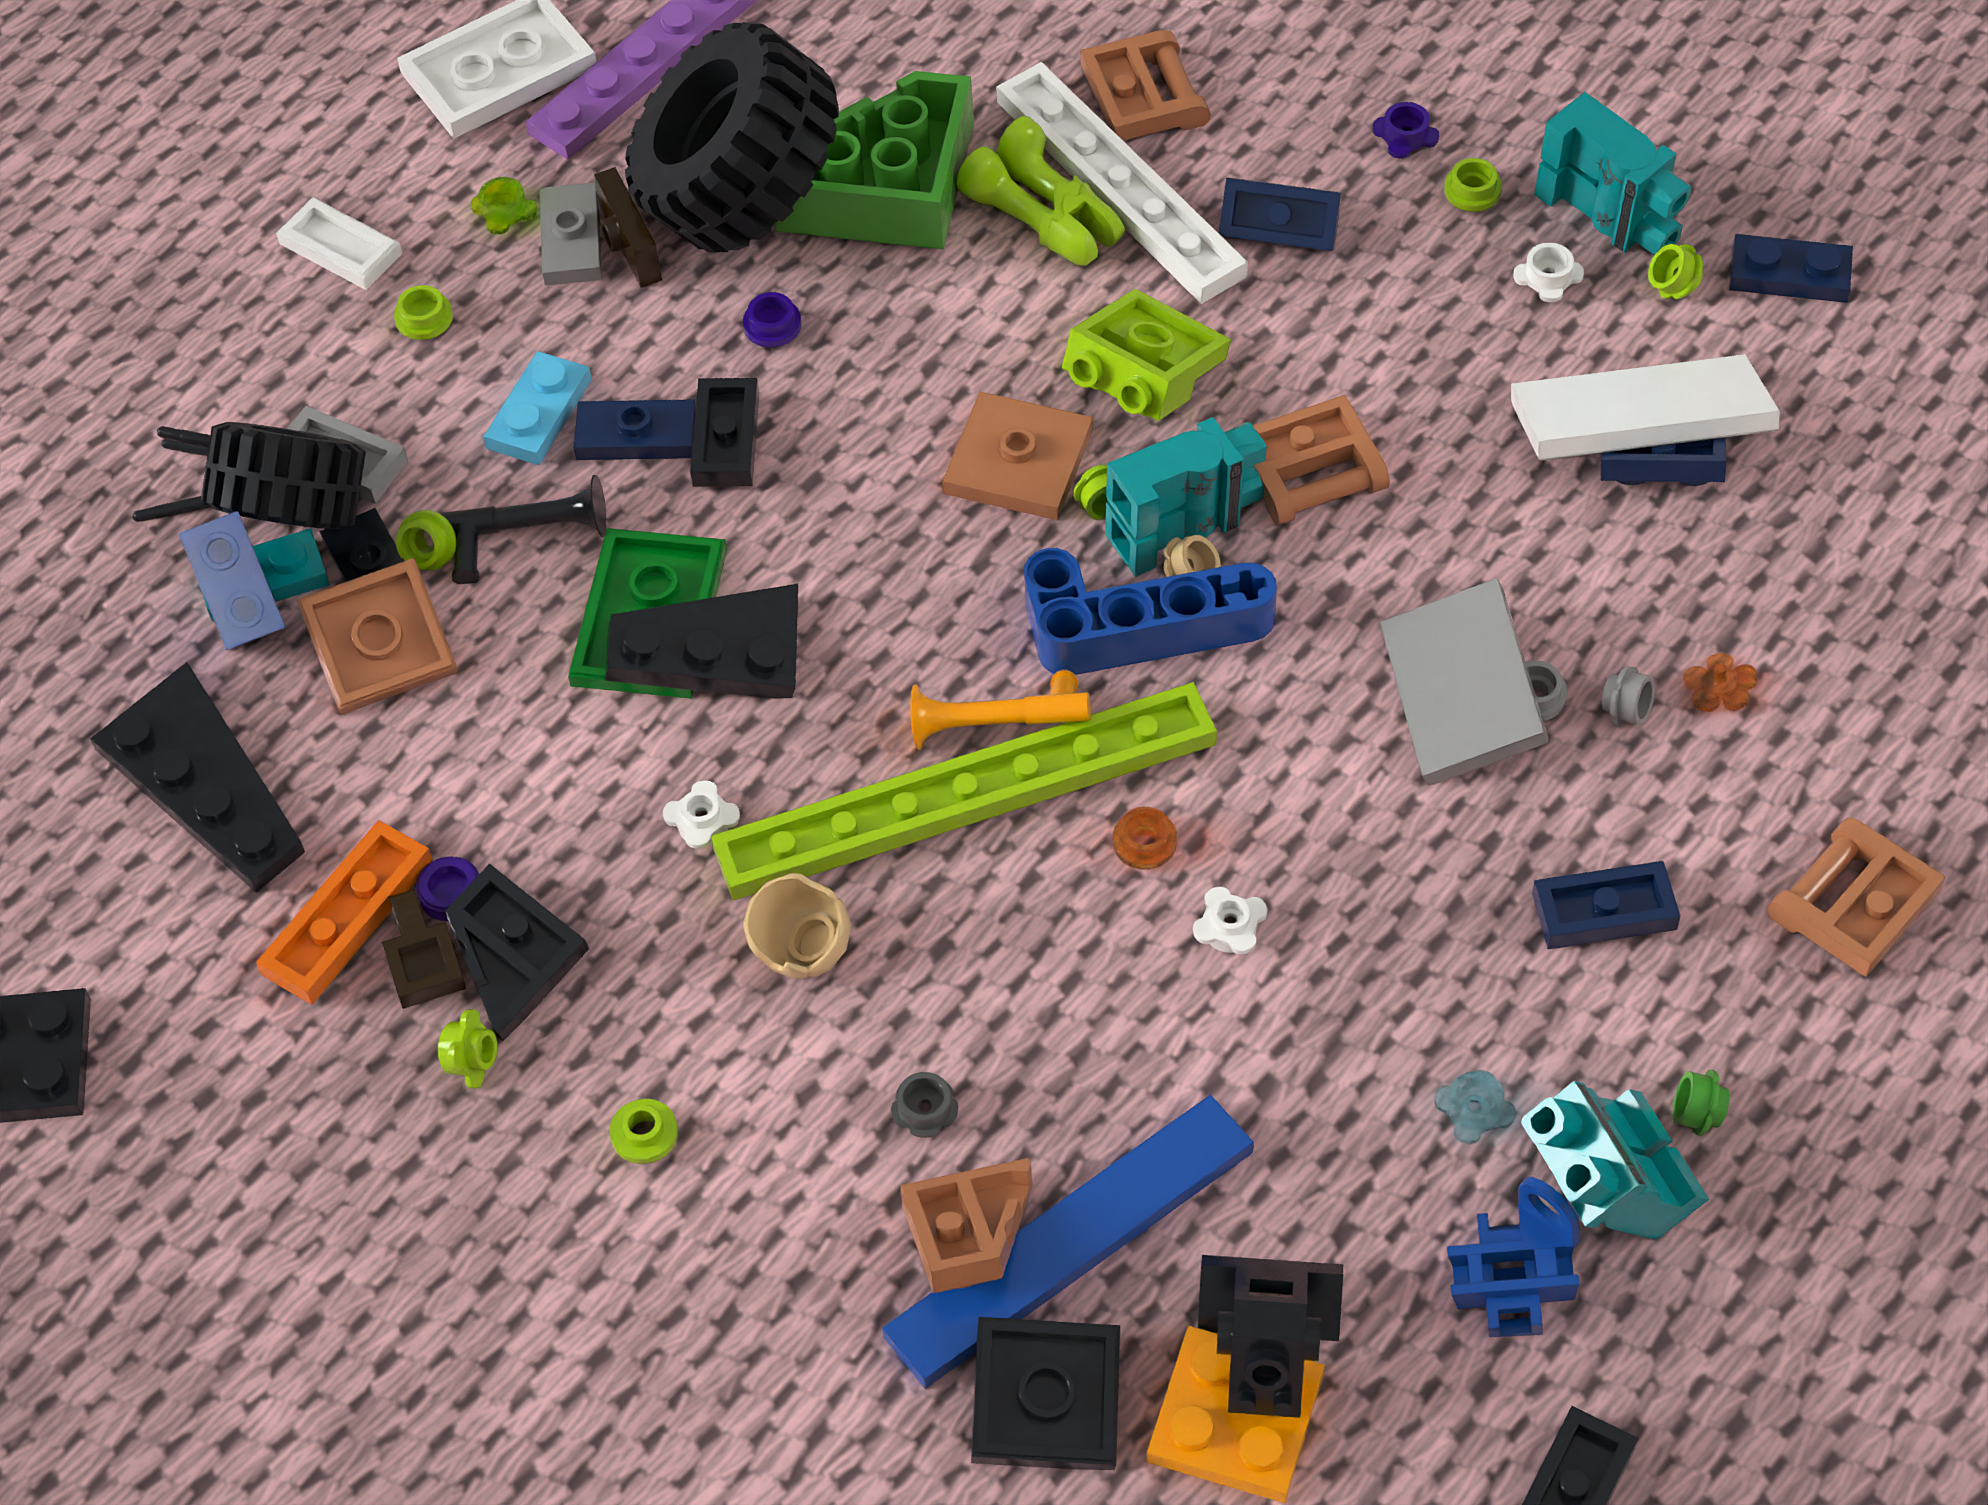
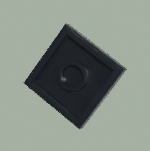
M979 1317L977 1324L971 1463L1114 1471L1117 1457L1120 1325Z

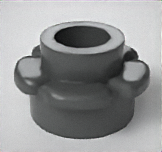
M930 1072L915 1073L903 1080L896 1092L897 1101H894L891 1106L892 1117L896 1124L901 1128H909L913 1136L921 1138L936 1136L940 1132L941 1127L951 1126L958 1115L959 1108L958 1102L952 1098V1087L942 1077ZM922 1103H929L931 1109L923 1112L919 1110V1106Z

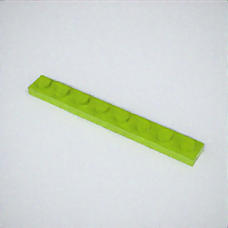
M1194 682L1091 714L1090 721L1066 722L712 835L713 850L732 901L756 894L766 882L790 873H799L809 877L1217 745V730Z

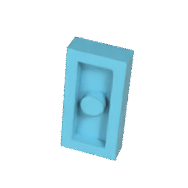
M537 351L483 436L486 449L540 465L591 382L590 368Z

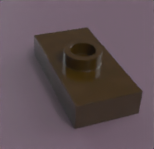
M616 167L594 174L600 208L604 219L600 220L601 227L611 252L622 251L640 288L662 281L656 244Z

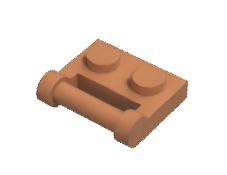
M1159 30L1080 50L1081 68L1105 122L1123 141L1176 127L1189 130L1205 126L1210 120L1211 113L1207 103L1202 96L1196 95L1178 57L1180 46L1171 31ZM1150 61L1153 65H1158L1173 100L1162 101L1145 62Z
M1346 395L1253 425L1267 446L1266 460L1253 467L1260 475L1263 483L1262 497L1275 526L1295 520V513L1335 499L1365 489L1371 494L1389 488L1390 478L1385 462ZM1353 459L1357 467L1291 490H1287L1283 483Z
M1845 818L1831 834L1832 844L1790 891L1783 890L1778 893L1767 906V913L1773 921L1789 932L1801 933L1867 977L1941 891L1946 876L1863 822L1854 818ZM1853 859H1863L1869 863L1826 913L1813 905Z

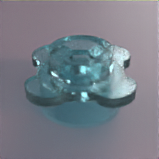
M1475 1070L1464 1073L1457 1077L1451 1086H1441L1435 1094V1107L1439 1111L1447 1113L1455 1126L1454 1136L1462 1143L1474 1144L1480 1140L1482 1133L1495 1127L1508 1128L1514 1122L1516 1115L1514 1105L1511 1102L1504 1101V1091L1501 1084L1488 1071ZM1476 1102L1481 1105V1109L1479 1111H1472L1468 1105Z

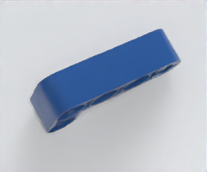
M1059 548L1039 550L1028 558L1024 566L1026 611L1038 658L1042 666L1053 674L1060 670H1069L1078 675L1254 642L1268 635L1275 624L1276 579L1270 570L1256 563H1239L1086 592L1080 566L1076 558L1066 550Z

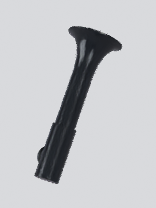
M597 475L592 476L590 485L584 491L568 498L499 508L491 506L439 513L451 524L456 536L454 569L452 571V581L456 584H471L479 581V571L477 570L478 535L499 533L500 530L562 522L587 524L595 528L601 537H604L606 532V504L603 488Z

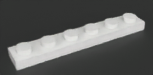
M1042 62L996 87L997 103L1014 120L1021 116H1029L1037 122L1045 133L1044 149L1072 177L1075 174L1083 183H1088L1091 190L1116 212L1124 228L1201 304L1247 278L1248 261Z

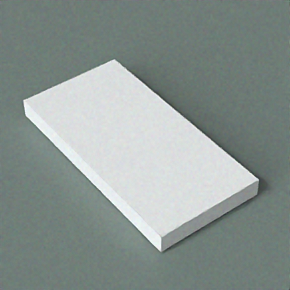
M1745 354L1511 384L1512 405L1538 459L1541 461L1779 430L1780 410Z

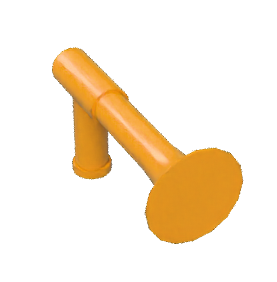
M1069 670L1057 671L1052 676L1049 695L1025 696L1024 699L960 703L942 702L928 698L921 693L917 684H914L910 701L914 743L916 748L921 750L924 741L932 734L944 729L963 726L1012 723L1032 725L1090 721V695L1088 692L1076 693L1079 681L1077 676Z

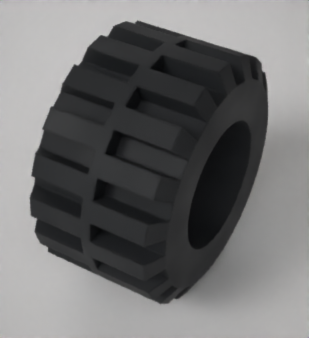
M240 422L217 424L211 428L201 500L218 511L229 514L238 511L240 516L252 519L322 529L345 528L355 525L366 451L353 442L314 433Z

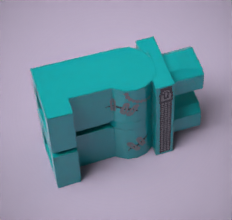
M1583 92L1546 122L1540 157L1543 160L1539 163L1534 195L1551 207L1560 199L1565 200L1589 216L1594 227L1600 233L1612 237L1611 244L1624 253L1636 243L1654 255L1662 247L1668 244H1676L1681 238L1683 225L1673 217L1683 210L1689 201L1692 186L1673 173L1677 155L1665 145L1660 146L1656 150L1654 143L1645 134L1586 92Z
M1212 417L1198 423L1197 431L1178 434L1107 463L1106 499L1109 502L1106 503L1105 535L1135 577L1157 567V551L1164 549L1173 538L1178 537L1182 540L1184 537L1200 535L1206 538L1215 531L1217 526L1225 533L1239 526L1240 509L1262 499L1263 483L1253 466L1266 460L1267 446L1250 422L1224 432Z
M1573 1081L1556 1096L1546 1098L1523 1116L1521 1122L1523 1127L1537 1146L1557 1179V1183L1568 1201L1571 1202L1585 1227L1596 1228L1601 1223H1604L1609 1229L1656 1239L1663 1236L1709 1200L1679 1150L1668 1146L1673 1141L1641 1091L1628 1089L1616 1100L1598 1097L1592 1088H1587L1584 1083Z

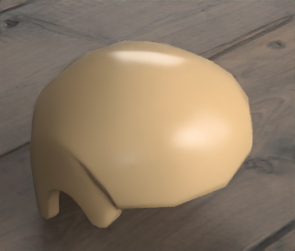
M790 873L766 882L750 899L743 922L749 948L759 960L777 973L803 980L808 977L816 978L832 969L847 949L852 926L844 902L838 899V896L830 888L812 881L799 873Z

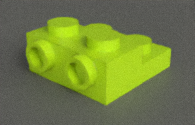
M1133 289L1071 328L1062 369L1069 372L1071 379L1077 385L1104 391L1117 398L1120 406L1128 413L1140 414L1160 421L1190 400L1196 379L1226 360L1232 339L1149 295Z

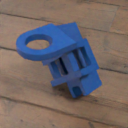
M1526 1177L1518 1188L1519 1224L1489 1227L1488 1213L1477 1214L1480 1244L1447 1246V1254L1453 1268L1454 1284L1451 1285V1294L1458 1309L1486 1307L1489 1337L1543 1335L1540 1303L1575 1300L1579 1288V1276L1574 1274L1572 1264L1573 1249L1580 1242L1578 1215L1559 1192L1544 1181L1534 1177ZM1539 1196L1546 1200L1558 1212V1214L1553 1212L1550 1208H1548L1541 1201ZM1524 1262V1267L1493 1269V1263ZM1529 1312L1530 1318L1499 1320V1314Z

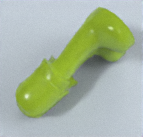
M1021 116L1006 128L1000 138L997 153L989 147L982 146L974 150L965 159L957 175L956 185L958 191L979 204L993 206L1031 226L1039 233L1040 245L1048 247L1049 250L1061 255L1075 265L1086 266L1096 259L1098 255V248L1094 239L1104 246L1110 247L1117 243L1124 235V225L1116 212L1091 190L1088 183H1083L1075 174L1072 181H1069L1045 162L1043 153L1046 138L1042 127L1029 116ZM1015 182L1023 184L1053 203L1054 210L1033 198Z

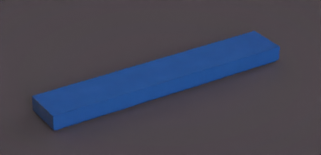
M1210 1094L1017 1232L1002 1279L974 1284L967 1288H956L938 1293L932 1292L882 1327L883 1338L926 1389L976 1353L979 1317L1025 1318L1251 1155L1254 1149V1142Z

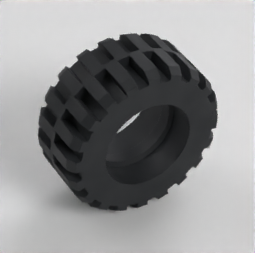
M756 22L731 23L724 25L722 31L713 30L703 36L702 42L699 45H691L681 54V60L674 68L669 67L660 78L662 83L655 93H650L643 105L645 110L641 119H636L631 132L633 142L627 146L625 156L628 165L625 169L626 181L637 206L696 248L704 249L707 252H728L729 250H740L748 247L751 239L761 240L772 232L771 227L777 221L783 222L794 211L792 206L801 196L805 198L814 185L811 181L817 170H822L827 161V147L830 143L834 142L837 132L834 119L839 117V104L831 77L822 67L764 24Z

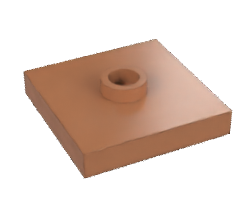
M979 391L943 478V494L1058 521L1093 432V417Z
M415 558L297 599L300 612L340 715L458 673L457 665Z

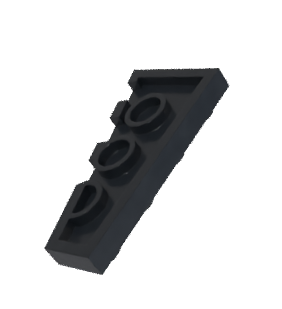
M187 662L90 738L95 750L256 893L305 853L301 840Z

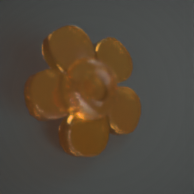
M1717 653L1708 657L1707 669L1693 666L1688 668L1683 676L1686 687L1695 690L1692 695L1693 705L1697 709L1706 712L1716 710L1720 705V701L1730 711H1737L1746 707L1750 703V693L1748 690L1754 688L1758 683V673L1753 666L1743 664L1734 668L1732 656L1725 653Z

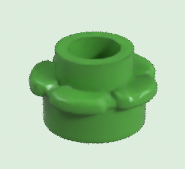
M1708 1070L1705 1075L1687 1071L1681 1078L1675 1093L1672 1111L1674 1123L1693 1128L1692 1133H1695L1697 1136H1703L1710 1126L1720 1127L1728 1111L1729 1090L1718 1084L1719 1075L1715 1070Z

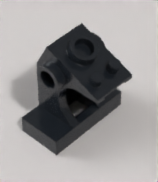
M1202 1255L1198 1328L1218 1333L1217 1354L1231 1355L1228 1413L1300 1418L1304 1360L1319 1361L1320 1340L1339 1341L1343 1264ZM1249 1292L1292 1295V1298L1249 1295Z

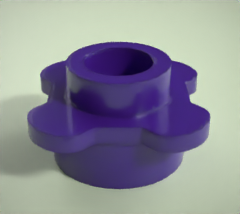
M1413 102L1396 103L1387 109L1384 117H1379L1373 122V134L1384 139L1388 145V153L1395 158H1407L1410 156L1411 151L1421 147H1434L1439 141V131L1436 128L1429 127V113L1424 107Z

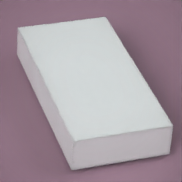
M314 197L276 233L280 245L365 290L402 255L401 246L398 241Z

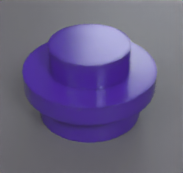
M767 292L756 296L749 303L748 309L743 316V327L747 338L762 347H779L788 344L797 337L802 325L800 311L787 296L777 292Z

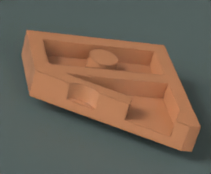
M1029 1158L900 1185L902 1207L933 1293L956 1288H967L974 1284L1002 1279L1033 1186Z

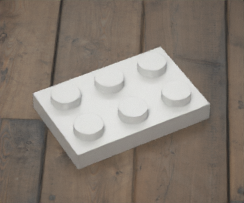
M516 0L397 58L403 77L453 139L577 79L597 62L595 52L551 0Z

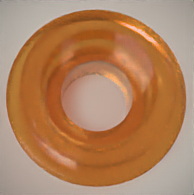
M1137 807L1128 811L1116 824L1113 831V848L1117 857L1132 868L1141 870L1158 868L1173 857L1177 848V831L1172 821L1160 810L1153 807ZM1141 836H1149L1155 839L1156 842L1149 845H1141L1135 843L1134 840Z

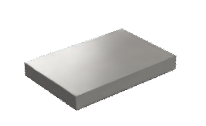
M1498 578L1380 622L1421 774L1428 785L1445 781L1550 743L1504 589Z

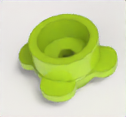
M467 1009L461 1014L460 1021L449 1022L443 1028L438 1042V1058L445 1073L449 1075H464L465 1084L468 1088H480L485 1076V1070L490 1069L496 1060L498 1051L497 1038L493 1029H487L480 1022V1014L477 1010Z

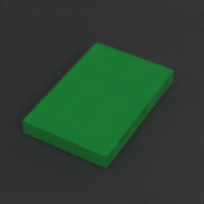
M606 528L568 675L570 686L692 699L694 690L605 681L611 614L716 597L727 553L726 540Z

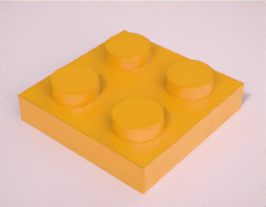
M1188 1326L1147 1450V1462L1286 1503L1324 1376L1325 1365L1304 1360L1300 1418L1228 1413L1231 1355L1217 1354L1216 1333Z

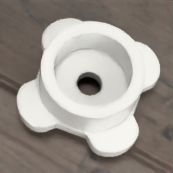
M1542 243L1529 251L1526 264H1519L1515 267L1513 278L1517 284L1528 285L1537 291L1541 300L1557 302L1562 299L1563 291L1568 286L1580 283L1583 280L1584 269L1579 263L1574 262L1572 253L1566 247L1557 243Z
M703 780L693 784L691 792L681 800L668 802L663 809V817L667 825L678 827L681 837L689 847L701 849L712 844V835L727 831L728 828L736 826L740 819V812L736 804L726 803L718 795L715 783ZM699 811H705L707 812V815L697 817L696 813Z
M1224 887L1210 889L1204 898L1205 905L1207 906L1204 915L1196 920L1193 925L1195 938L1200 943L1210 944L1222 952H1234L1236 954L1251 952L1256 946L1255 935L1257 925L1267 917L1265 902L1258 897L1244 899L1231 895L1228 889ZM1231 916L1237 921L1235 923H1226L1224 919Z

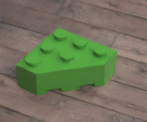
M914 71L897 80V89L874 102L867 96L839 111V117L834 119L837 132L834 142L830 143L827 147L828 158L823 169L817 170L811 181L814 185L805 198L801 196L792 206L794 211L783 222L777 221L775 223L776 232L944 249L958 192L956 185L957 175L966 159L974 126L971 76Z

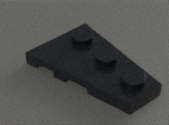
M798 584L611 614L607 637L605 681L773 699L792 698L796 684Z

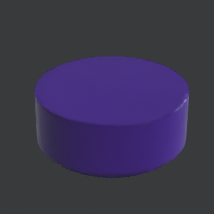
M453 856L436 859L425 866L416 881V893L424 912L436 920L449 921L445 911L479 875L476 867L466 859Z

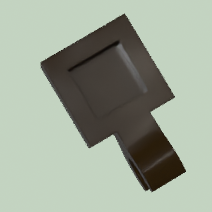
M415 889L389 897L401 936L383 941L382 944L402 1008L405 1009L466 989L446 922L430 927L426 926Z

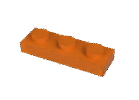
M378 820L256 961L261 975L313 1005L391 913L393 908L389 897L409 891L416 883L420 872L433 861L429 848Z

